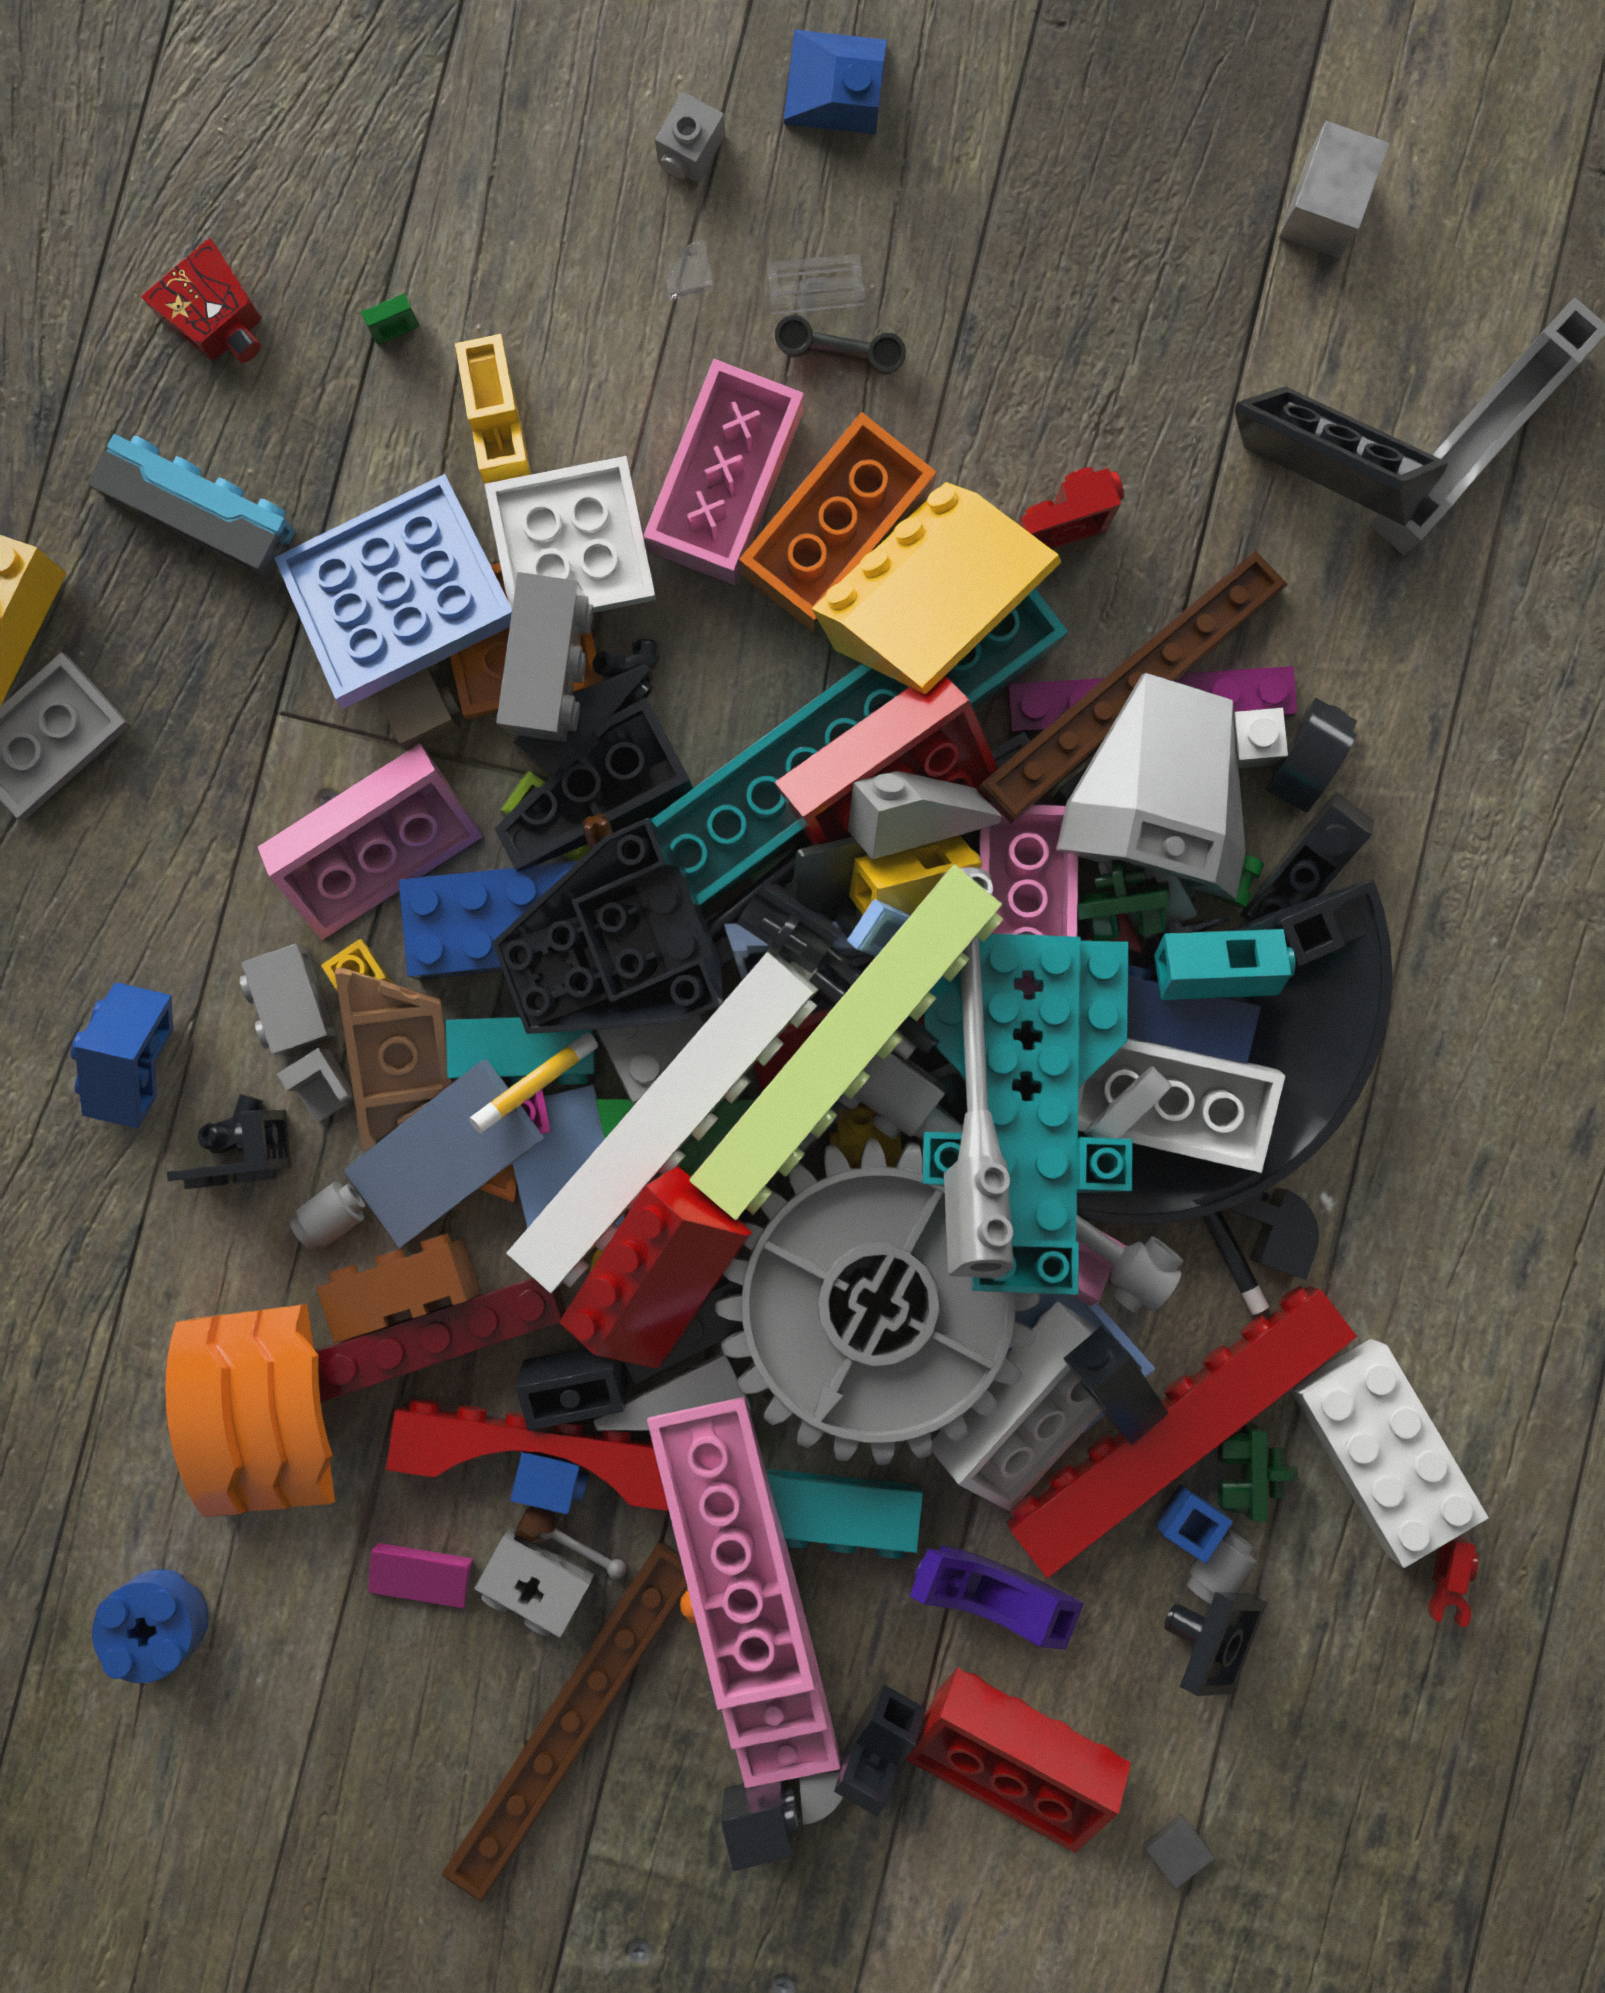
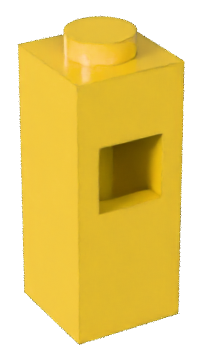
M960 835L873 860L869 855L858 857L854 860L849 897L863 915L874 899L912 914L953 864H956L959 868L971 867L981 869L982 861L978 853L972 850Z

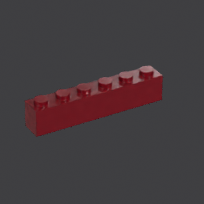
M530 1277L477 1295L465 1302L456 1305L451 1304L430 1311V1313L409 1318L390 1326L316 1349L315 1351L319 1355L320 1401L324 1402L558 1323L566 1312L560 1288L558 1287L550 1293L538 1281Z

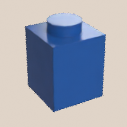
M522 1451L510 1501L568 1514L574 1501L583 1502L589 1473L582 1472V1466L565 1458L540 1452Z
M1180 1484L1154 1525L1166 1538L1206 1564L1233 1521L1221 1510Z

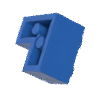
M115 982L105 999L97 1001L90 1023L84 1032L79 1031L76 1034L71 1048V1058L76 1060L77 1064L75 1093L80 1095L82 1116L139 1129L157 1097L155 1061L174 1030L171 995Z

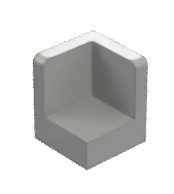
M317 1048L277 1073L287 1091H296L316 1122L325 1120L354 1101L353 1088L329 1049Z

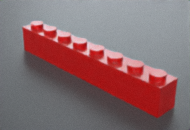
M1298 1286L1292 1289L1279 1300L1278 1304L1281 1308L1267 1319L1261 1315L1244 1326L1240 1331L1243 1337L1230 1348L1222 1345L1209 1353L1202 1361L1205 1367L1194 1376L1189 1378L1187 1375H1183L1173 1381L1164 1390V1394L1167 1397L1161 1400L1169 1414L1133 1445L1121 1433L1114 1438L1110 1434L1103 1436L1087 1450L1089 1457L1075 1468L1072 1464L1063 1467L1048 1481L1051 1485L1050 1488L1037 1498L1030 1494L1013 1506L1010 1510L1012 1517L1006 1523L1012 1534L1047 1579L1357 1338V1335L1321 1289L1308 1286L1305 1289L1302 1286Z

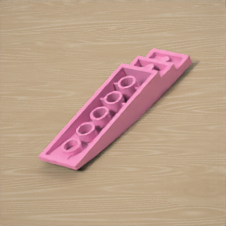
M746 1397L649 1417L647 1423L717 1710L722 1709L731 1750L736 1749L745 1788L839 1770L841 1768V1757L792 1563Z

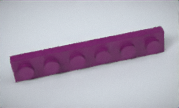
M1294 666L1192 672L1185 674L1177 681V683L1233 700L1234 712L1283 708L1284 717H1293L1297 714ZM1105 678L1009 684L1007 695L1010 734H1021L1022 732L1041 733Z

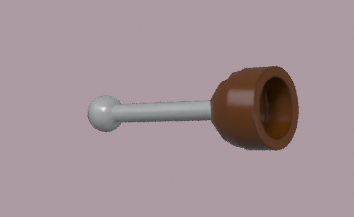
M529 1505L514 1532V1535L534 1544L542 1543L552 1538L607 1569L608 1575L613 1579H620L626 1573V1565L622 1560H610L557 1530L556 1520L551 1510Z

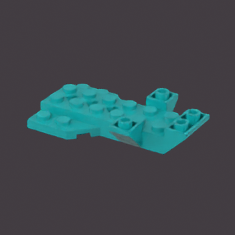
M990 934L984 943L979 939L988 1111L992 1114L1002 1155L1007 1161L1010 1176L1009 1199L1011 1225L1013 1228V1268L999 1279L971 1277L972 1291L1078 1295L1079 1242H1076L1077 1193L1132 1191V1139L1078 1138V1088L1127 1042L1128 942L1080 941L1081 937L1016 934ZM959 971L951 982L941 976L929 992L936 999L924 1013V1028L940 1041L936 1045L935 1050L945 1057L966 1082L961 974ZM1023 977H1029L1032 984L1039 986L1040 992L1035 991L1032 995V1000L1024 999L1023 991L1014 989V983H1020ZM1021 1026L1030 1027L1031 1034L1038 1035L1039 1042H1034L1031 1045V1050H1023L1022 1042L1013 1040V1032L1019 1033L1022 1029ZM1020 1076L1029 1077L1030 1084L1037 1085L1038 1093H1033L1030 1096L1031 1101H1023L1021 1092L1012 1090V1082L1018 1083L1021 1080ZM924 1132L923 1185L944 1187V1173L958 1161L962 1133Z

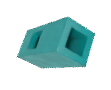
M1284 929L1164 934L1154 954L1161 1000L1279 995L1295 972V954L1291 947L1286 946Z

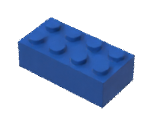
M578 861L536 865L518 873L515 868L400 879L399 891L407 976L416 980L503 972L492 942Z

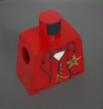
M210 238L204 241L141 295V298L163 323L210 360L217 359L228 349L240 363H245L254 358L260 351L261 343L249 330L259 323L261 316L229 264Z

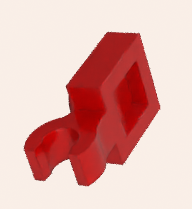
M1460 1535L1438 1548L1432 1578L1436 1582L1434 1596L1429 1602L1428 1613L1429 1617L1433 1620L1441 1622L1445 1607L1455 1605L1454 1622L1466 1628L1471 1619V1609L1462 1597V1594L1467 1595L1469 1581H1474L1477 1575L1479 1560L1475 1552L1476 1545Z

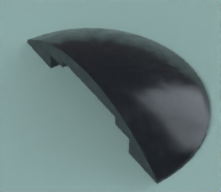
M1373 879L1309 899L1225 930L1284 929L1286 946L1291 947L1295 954L1294 975L1289 978L1279 995L1250 996L1248 998V1001L1261 1006L1248 1063L1278 1069L1285 1075L1262 1173L1132 1143V1191L1077 1193V1215L1086 1220L1109 1224L1151 1225L1175 1223L1222 1211L1268 1190L1292 1174L1312 1157L1340 1127L1357 1102L1373 1071L1384 1039L1390 1010L1392 989L1391 942L1385 911ZM1155 959L1137 966L1152 970L1151 979L1158 981ZM1021 1026L1022 1029L1019 1033L1013 1032V1040L1021 1041L1023 1050H1031V1045L1034 1042H1039L1038 1035L1031 1034L1030 1027ZM945 1059L926 1071L945 1084V1094L938 1104L963 1126L965 1114L967 1113L966 1082L959 1075V1072ZM1020 1076L1021 1080L1018 1083L1012 1082V1090L1021 1092L1023 1101H1031L1030 1096L1033 1093H1038L1037 1085L1030 1084L1029 1077ZM1078 1130V1138L1088 1137L1084 1131Z

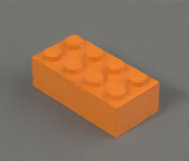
M861 412L739 558L740 574L812 633H815L820 627V623L812 608L826 596L831 587L842 581L861 562L866 554L880 545L900 522L907 519L933 490L937 472Z

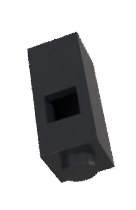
M1102 1326L1063 1358L1102 1414L1131 1445L1169 1414L1132 1357Z

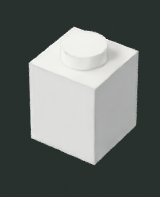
M1283 708L1234 712L1238 768L1273 766L1288 756Z

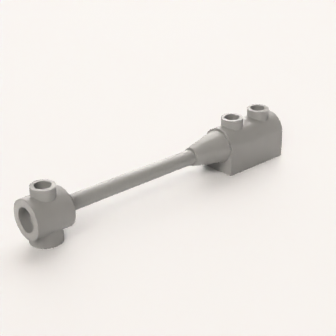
M971 867L960 868L992 895L993 885L991 876L987 871ZM975 936L963 950V953L970 959L960 970L967 1113L964 1118L958 1161L944 1173L948 1276L999 1279L1013 1268V1228L1011 1225L1009 1199L1010 1176L1007 1161L1002 1155L992 1114L988 1111L979 939Z
M894 1051L884 1061L877 1055L871 1059L863 1069L870 1077L851 1100L844 1094L838 1098L841 1103L853 1110L862 1102L875 1111L877 1114L873 1118L872 1123L881 1132L893 1139H896L901 1131L909 1137L913 1135L922 1140L924 1139V1132L962 1133L963 1126L938 1104L945 1094V1084L908 1058L905 1061ZM1077 1215L1076 1239L1112 1264L1111 1282L1118 1287L1113 1293L1115 1299L1134 1313H1137L1143 1305L1151 1311L1159 1309L1171 1296L1181 1278V1271L1178 1268L1183 1263L1182 1258L1155 1237H1150L1145 1245L1141 1242H1136L1123 1248Z

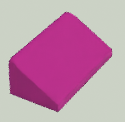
M377 1543L372 1548L370 1556L368 1593L465 1608L473 1558Z

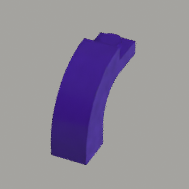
M941 1545L939 1550L927 1549L924 1559L917 1567L916 1580L909 1595L924 1605L954 1608L984 1617L1012 1630L1039 1647L1064 1650L1067 1649L1084 1605L1083 1602L1026 1573L989 1558Z

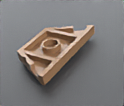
M345 968L335 969V977L361 1147L362 1151L370 1150L377 1144V1140L396 1129L452 1084L451 1079L447 1078V1045L441 1002L439 998Z

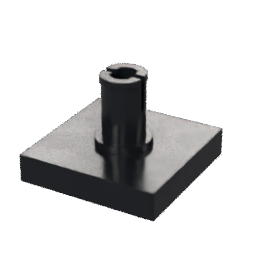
M1215 1592L1206 1617L1180 1604L1173 1605L1165 1620V1630L1195 1645L1180 1687L1196 1696L1233 1694L1267 1602L1249 1593Z

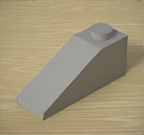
M894 771L853 782L847 831L873 860L1000 824L1001 815L976 788Z
M721 1352L627 1399L624 1412L596 1417L593 1422L597 1430H649L647 1423L649 1417L740 1397H746L748 1407L751 1409L753 1401L749 1394L741 1392L738 1387L740 1374L732 1358Z

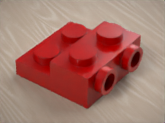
M1086 467L1070 473L1065 477L1066 481L1062 482L1054 503L1052 500H1047L1029 507L1025 511L1026 515L1021 517L1019 525L1051 550L1107 532L1121 506L1120 501L1124 499L1122 482L1116 471L1110 473L1108 467L1094 472L1093 467Z

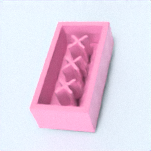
M713 359L644 532L643 538L647 552L736 585L740 575L739 558L753 542L804 413L803 392Z

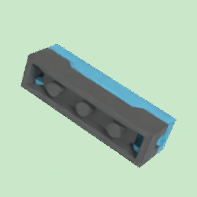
M113 434L107 445V451H104L87 483L102 498L268 581L271 580L278 567L274 557L287 550L286 546L290 544L296 532L285 520L286 512L265 499H260L258 504H255L243 498L244 491L225 479L218 477L217 481L213 483L201 477L202 470L185 459L176 456L172 463L158 456L160 449L134 435L130 442Z

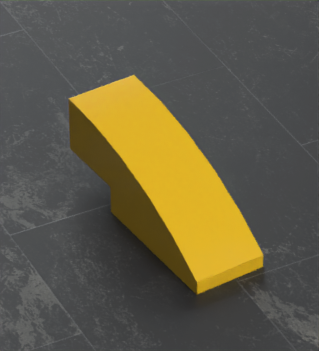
M501 334L455 343L466 411L473 433L477 462L483 483L487 484L532 475Z

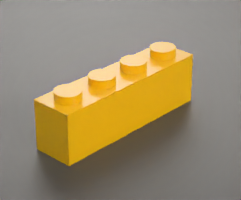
M1 535L0 707L67 574L37 547Z

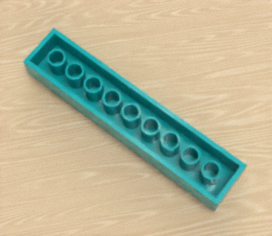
M1034 589L945 676L969 699L974 710L1061 646L1068 631L1038 591ZM861 664L651 819L684 866L701 911L805 835V832L781 795L775 781L908 689L909 686Z

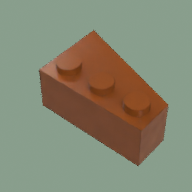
M446 1233L420 1242L422 1252L405 1257L401 1248L374 1257L377 1267L358 1272L357 1265L353 1264L329 1272L330 1282L318 1286L316 1289L333 1342H341L409 1318L422 1316L430 1313V1311L451 1304L456 1305L482 1293L465 1239L461 1238L451 1242L449 1234Z

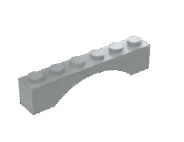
M1574 297L1432 454L1449 464L1445 473L1408 523L1403 526L1378 514L1369 526L1402 555L1405 556L1454 505L1468 486L1512 436L1605 336V323Z

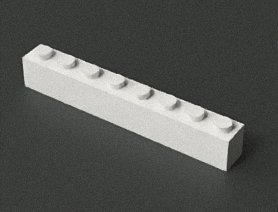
M767 952L506 1254L550 1293L563 1283L571 1288L590 1267L584 1261V1258L595 1246L601 1252L607 1247L619 1228L616 1222L627 1209L630 1211L644 1187L651 1183L659 1173L664 1175L683 1161L686 1155L680 1149L691 1136L699 1141L719 1119L712 1113L724 1098L732 1104L751 1083V1080L745 1076L757 1061L765 1066L784 1045L778 1037L786 1027L792 1023L796 1028H799L816 1009L817 1005L811 999L819 989L779 954L773 956Z

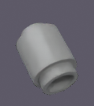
M334 1181L297 1208V1215L290 1220L291 1229L307 1249L314 1251L319 1246L326 1248L364 1220L362 1209L366 1206L365 1201L351 1184L348 1183L343 1186L341 1183Z
M1228 1530L1206 1564L1199 1559L1196 1560L1189 1571L1192 1577L1188 1581L1187 1586L1209 1604L1212 1603L1215 1592L1236 1593L1257 1562L1250 1555L1253 1546L1236 1533Z

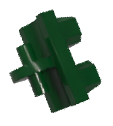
M1116 859L1112 860V873L1095 875L1097 890L1115 887V889L1081 894V903L1077 904L1079 920H1087L1093 941L1112 940L1120 937L1121 931L1118 914L1136 912L1139 934L1161 933L1166 928L1167 907H1169L1171 898L1169 881L1129 887L1132 884L1146 883L1145 869L1126 870L1125 861Z
M1245 1424L1242 1427V1432H1235L1217 1446L1219 1462L1222 1464H1242V1481L1218 1482V1506L1225 1511L1244 1513L1253 1522H1268L1267 1480H1269V1497L1284 1498V1481L1297 1480L1298 1468L1284 1465V1448L1269 1447V1464H1267V1432L1259 1430L1256 1424Z

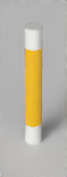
M585 1032L469 1118L472 1126L480 1134L485 1132L597 1049L598 1044L595 1038L589 1032Z

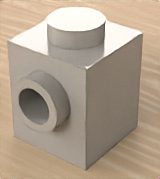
M682 91L655 138L657 159L662 168L676 178L684 179L686 176L699 183L726 136L724 113Z

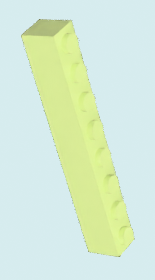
M953 864L689 1181L735 1220L745 1209L754 1215L772 1193L765 1185L773 1175L779 1171L786 1177L804 1156L805 1153L798 1148L800 1143L810 1132L819 1138L837 1117V1114L830 1108L838 1098L844 1094L851 1100L869 1079L870 1075L863 1070L875 1055L884 1061L902 1040L903 1036L896 1030L908 1015L917 1022L935 1001L936 997L929 991L941 976L951 982L970 958L963 953V950L976 936L984 943L1001 923L1003 918L996 911L1001 907L1002 903L956 864Z

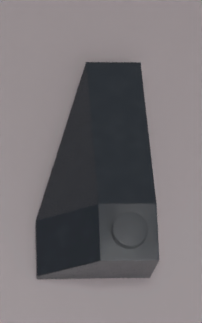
M647 698L603 719L591 731L593 735L574 754L570 752L559 763L561 767L541 787H535L494 828L517 873L588 845L582 825L587 817H594L597 814L606 815L612 832L615 833L643 819H653L693 789L684 767Z

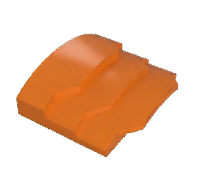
M308 1304L197 1317L175 1323L166 1367L167 1422L171 1446L181 1479L193 1504L202 1517L237 1515L247 1511L286 1509L298 1506L328 1505L336 1502L330 1466L333 1455L324 1426L320 1401L319 1355L313 1346Z

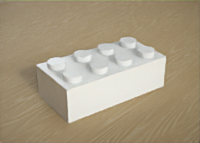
M1369 1339L1309 1374L1290 1389L1384 1552L1401 1567L1409 1566L1488 1519L1486 1512L1386 1344Z

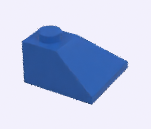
M794 29L784 124L876 134L887 40Z

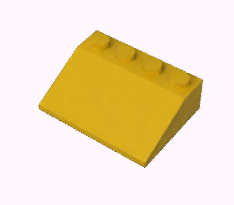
M945 482L941 487L934 490L928 496V499L907 519L900 522L880 545L866 554L861 562L842 581L831 587L826 596L812 610L835 651L919 692L927 694L1061 563V559L1057 553L977 493Z

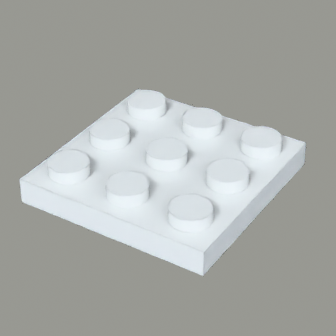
M627 456L484 484L507 600L511 608L513 607L517 572L577 580L585 596H589V604L593 605V613L656 600Z

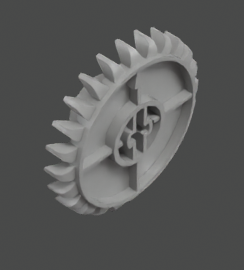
M875 1138L866 1139L861 1155V1167L850 1169L846 1158L834 1144L828 1145L825 1148L824 1164L826 1177L816 1180L810 1171L798 1162L789 1172L790 1182L795 1195L787 1200L776 1191L771 1190V1195L761 1205L762 1210L770 1219L765 1227L751 1221L739 1220L752 1231V1234L744 1244L752 1252L749 1259L735 1257L723 1275L730 1281L743 1285L742 1294L728 1295L715 1301V1312L719 1316L728 1320L743 1321V1330L731 1334L721 1342L723 1354L728 1357L742 1358L752 1356L754 1364L738 1379V1387L741 1392L745 1394L757 1393L770 1388L774 1395L766 1405L764 1419L769 1424L775 1425L785 1421L794 1413L801 1418L797 1430V1444L804 1448H809L820 1439L824 1432L834 1435L835 1458L843 1462L849 1461L853 1456L859 1441L871 1444L872 1454L878 1465H887L891 1462L894 1455L895 1442L907 1440L917 1458L929 1457L932 1449L930 1432L936 1431L939 1428L955 1442L963 1441L968 1436L967 1426L962 1417L963 1413L971 1407L981 1415L992 1417L999 1410L995 1398L988 1390L993 1380L1004 1384H1017L1022 1377V1372L1006 1357L1009 1347L1024 1348L1032 1346L1036 1338V1334L1031 1328L1015 1321V1312L1028 1310L1037 1305L1040 1300L1039 1293L972 1291L971 1277L948 1276L945 1189L941 1186L922 1184L923 1160L921 1149L917 1143L908 1142L905 1145L896 1167L886 1166L883 1150ZM865 1256H875L868 1271L858 1268L847 1280L846 1274L842 1272L846 1266ZM893 1259H900L895 1272L885 1288L893 1304L888 1310L877 1304L860 1337H853L867 1310L864 1299L859 1294L864 1288L876 1293ZM915 1272H917L920 1278L922 1293L918 1312L909 1308V1302L904 1294ZM833 1285L845 1291L848 1309L839 1326L829 1311L828 1300ZM905 1320L907 1321L908 1327L904 1331L889 1339L879 1340L885 1328L894 1332L900 1328Z

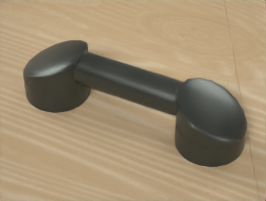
M799 315L784 317L779 321L775 329L777 346L784 354L790 357H801L809 351L851 358L869 362L873 370L883 375L896 372L903 365L906 357L905 344L894 333H881L874 337L871 342L813 332L810 323Z

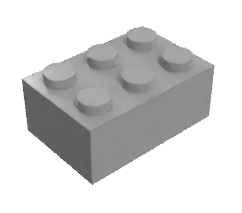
M517 572L496 721L508 734L566 742L568 731H576L580 704L575 702V696H573L575 682L583 683L586 668V654L582 653V646H580L581 634H590L593 618V605L589 604V596H585L577 580Z

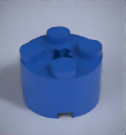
M155 1569L137 1575L112 1592L100 1603L93 1622L92 1640L95 1652L102 1663L103 1671L113 1679H122L133 1683H149L168 1676L187 1660L202 1641L207 1631L209 1620L206 1600L196 1585L193 1587L182 1578L183 1575L175 1571ZM148 1626H155L157 1632H154L152 1627Z

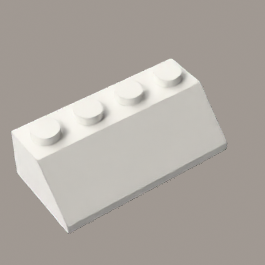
M1127 1037V1042L1078 1088V1130L1085 1132L1088 1126L1147 1069L1154 1066L1171 1083V1087L1119 1139H1132V1143L1262 1173L1285 1075L1278 1069L1253 1063L1244 1064Z
M1058 1301L1038 1319L1037 1324L1032 1329L1036 1334L1034 1344L1024 1348H1013L1006 1355L1022 1372L1019 1382L1017 1384H1004L993 1380L988 1387V1390L998 1404L999 1410L992 1417L979 1414L970 1407L962 1414L967 1426L968 1436L966 1439L957 1443L940 1429L939 1434L932 1440L931 1451L958 1485L1008 1511L1025 1497L1101 1413L1063 1359L1096 1329L1081 1316Z

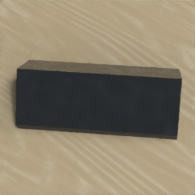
M1286 386L1238 401L1235 408V415L1244 448L1403 526L1408 523L1445 473L1449 464Z

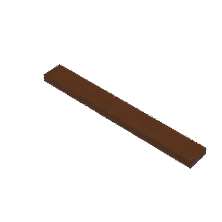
M1255 550L983 781L979 790L1012 824L1098 750L1142 674L1148 673L1177 682L1280 594L1288 584Z
M658 1541L441 1874L442 1877L482 1903L688 1588L678 1551L663 1541Z

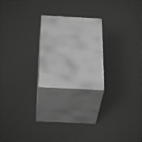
M1326 121L1307 156L1279 237L1340 259L1359 230L1389 143Z

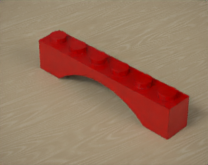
M418 1398L410 1399V1405L404 1404L394 1412L386 1465L387 1471L436 1477L456 1464L485 1454L504 1451L540 1452L565 1458L592 1471L612 1486L630 1506L669 1511L652 1439L631 1437L632 1430H603L602 1433L583 1430L584 1423L575 1421L528 1431L523 1413L509 1412L506 1414V1419L487 1416L488 1410L482 1407L461 1405L458 1406V1412L439 1409L440 1403L437 1401Z

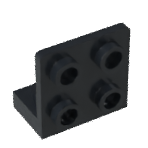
M285 1110L240 1112L241 1123L236 1124L235 1140L238 1151L244 1153L245 1162L167 1171L168 1181L183 1180L185 1190L229 1184V1174H233L234 1184L276 1179V1169L291 1167Z

